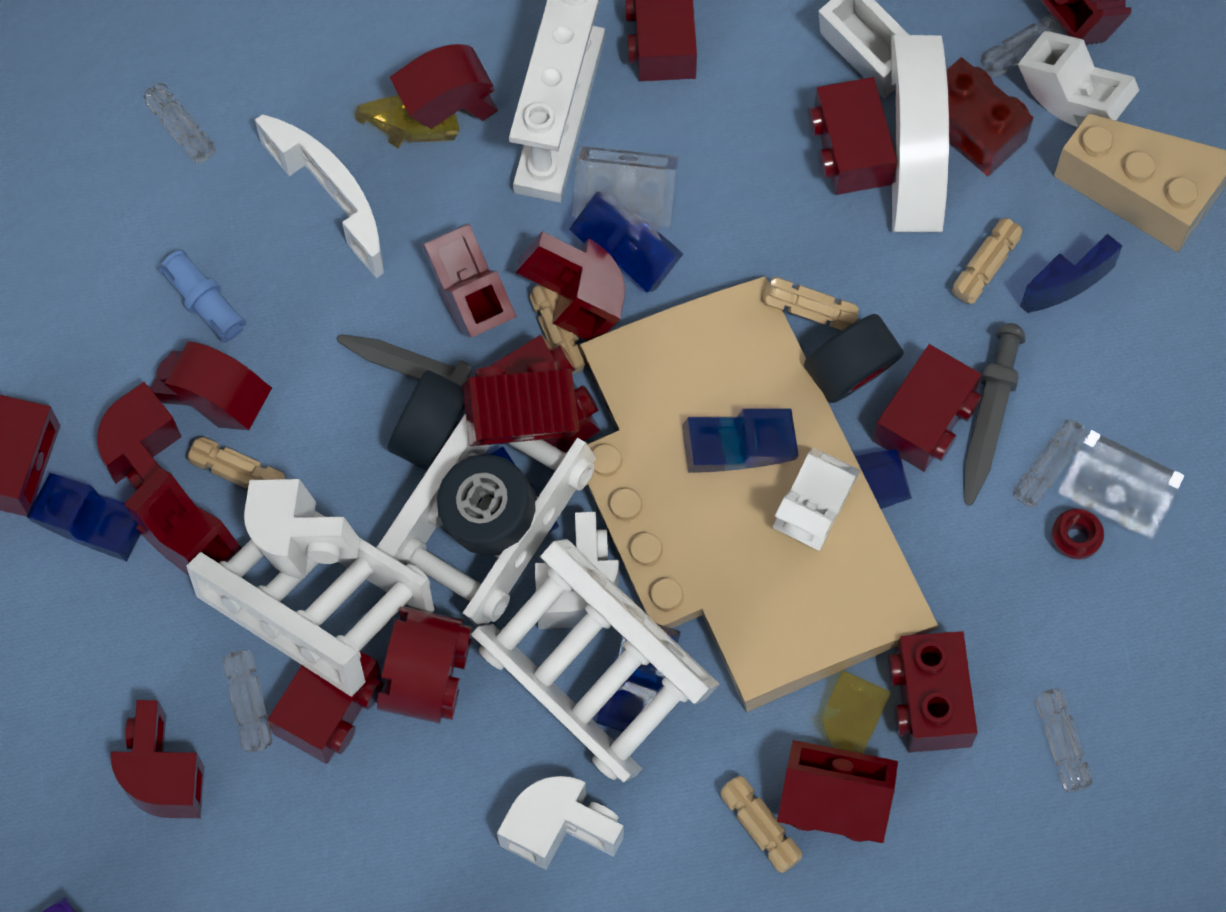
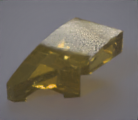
M399 95L358 105L354 113L356 120L363 125L366 121H369L390 136L388 142L396 148L401 146L404 139L408 142L454 141L460 131L455 113L431 130L409 116Z
M842 670L821 717L832 748L864 754L891 692Z

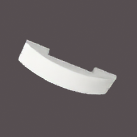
M934 35L891 36L892 86H896L897 166L896 182L892 183V232L941 233L943 232L949 159L948 87L942 36Z
M264 114L256 118L255 123L261 144L289 176L306 166L348 215L349 218L342 222L347 245L375 278L381 276L384 273V265L376 222L363 191L348 169L323 144L297 127Z

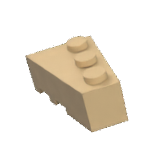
M1089 113L1062 148L1054 177L1174 251L1179 252L1226 187V150Z

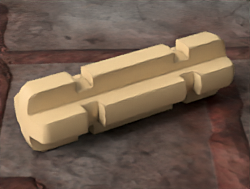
M1009 218L999 220L992 230V235L985 239L967 264L968 268L962 271L954 282L952 293L956 298L961 299L966 304L975 303L983 292V287L988 285L1007 259L1009 251H1012L1020 241L1023 229L1019 224L1014 223Z
M772 277L765 287L764 302L774 308L783 310L787 306L789 313L823 325L830 321L829 326L840 331L858 321L859 308L854 303L839 299L838 303L834 302V296L800 284L793 288L792 281L780 277Z
M538 284L533 287L530 299L535 311L542 314L538 319L546 339L554 347L561 344L566 349L576 367L572 374L579 373L584 370L587 362L581 346L575 344L579 340L578 336L553 324L559 294Z
M205 437L196 439L188 454L190 464L206 470L207 467L211 468L212 474L247 490L249 480L286 478L283 472L270 466L266 469L262 468L261 462L230 448L219 449V443Z
M740 775L732 779L721 789V798L731 811L735 809L738 811L737 819L762 851L768 850L769 856L767 858L777 871L783 873L790 870L802 859V851L791 837L785 838L784 832L786 830L777 822L776 817L760 797L755 799L753 796L755 790L745 777Z

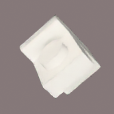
M1044 31L1018 63L1023 78L1035 99L1051 114L1075 127H1079L1089 113L1117 120L1139 92L1138 85L1133 76L1095 67L1083 39L1050 31Z
M813 448L808 453L791 490L783 498L775 515L777 519L772 528L820 551L861 470Z
M300 479L249 480L244 512L245 526L252 541L277 570L291 577L305 578L307 559L321 564H333L338 562L339 559L358 558L360 538L345 517H314L316 501Z
M596 512L575 513L576 548L618 587L619 560H608L607 529L596 530ZM535 563L536 591L549 577L547 571L550 566L547 563ZM574 589L572 592L564 591L537 622L538 629L574 628L587 614L585 607L588 605V602Z
M557 776L535 782L516 798L497 832L500 847L547 870L566 833L614 857L624 839V825L617 822L619 816L603 805L591 802L589 807L582 805L586 798V782L572 777Z

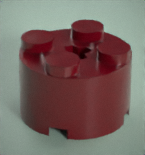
M404 606L400 607L399 620H395L381 677L387 679L384 693L378 694L377 710L439 724L442 718L453 720L459 696L458 686L460 678L453 677L454 669L465 670L471 644L470 635L472 627L463 626L464 620Z

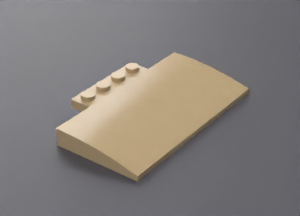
M766 276L674 306L580 344L587 362L586 365L617 432L587 444L596 456L594 461L595 469L587 484L645 613L664 631L703 616L746 712L897 647L900 636L926 634L938 628V624L825 395L804 367L806 357L783 311L764 302V290L769 283ZM813 448L861 470L820 551L772 528L777 519L775 515L783 498L791 490L808 453Z

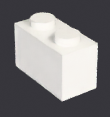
M830 0L818 11L820 34L863 78L874 77L878 93L883 98H886L896 89V86H892L891 36L909 34L875 0Z

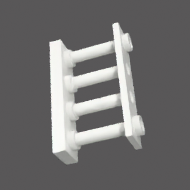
M547 0L509 135V142L524 145L513 182L515 194L559 203L562 201L605 42V28L593 26L600 0Z
M466 414L386 532L377 549L405 566L407 564L415 565L427 576L470 601L463 614L475 626H485L490 621L498 620L508 606L510 600L509 592L576 490L580 491L588 484L593 475L596 456L587 443L577 438L567 454L544 440L508 443L555 472L539 497L537 496L535 502L536 511L530 529L518 543L505 549L501 555H495L498 557V560L482 584L426 551V542L436 527L443 526L438 516L437 494L442 479L455 464L469 456L485 454L490 445L469 446Z
M317 511L314 512V517H325ZM361 538L358 558L339 559L338 562L347 567V569L305 611L298 610L295 612L281 603L304 578L291 577L280 572L266 587L263 585L255 587L242 578L264 556L252 539L228 562L221 561L217 563L200 552L186 566L197 598L351 697L366 682L360 662V650L399 611L400 607L407 604L413 609L431 613L435 611L430 591V581L422 570L412 564L405 566ZM307 559L305 577L319 563ZM365 580L387 592L345 636L338 635L334 637L320 628V625Z
M568 539L553 541L540 556L550 566L547 571L548 579L501 631L494 624L477 627L471 635L481 644L478 650L486 661L500 670L505 667L594 754L592 761L604 775L613 780L619 778L624 783L636 777L643 770L630 755L679 701L685 703L688 699L694 704L702 702L720 684ZM574 589L588 602V605L585 607L587 614L547 659L537 667L516 645L564 591L572 592ZM613 626L627 639L623 644L625 651L576 704L554 681L603 627L609 629ZM651 662L665 676L662 680L664 687L614 741L592 718L641 664L647 666Z

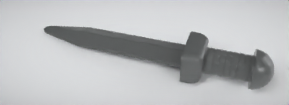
M1014 323L1004 324L997 330L996 337L1000 340L994 364L987 365L983 372L981 383L985 384V389L965 463L964 501L968 506L974 503L990 472L1010 391H1016L1019 376L1013 367L1019 344L1025 343L1026 336L1024 330Z
M339 335L337 337V341L341 345L367 361L419 380L427 370L461 386L468 378L474 377L471 366L461 360L456 367L378 339L351 335Z

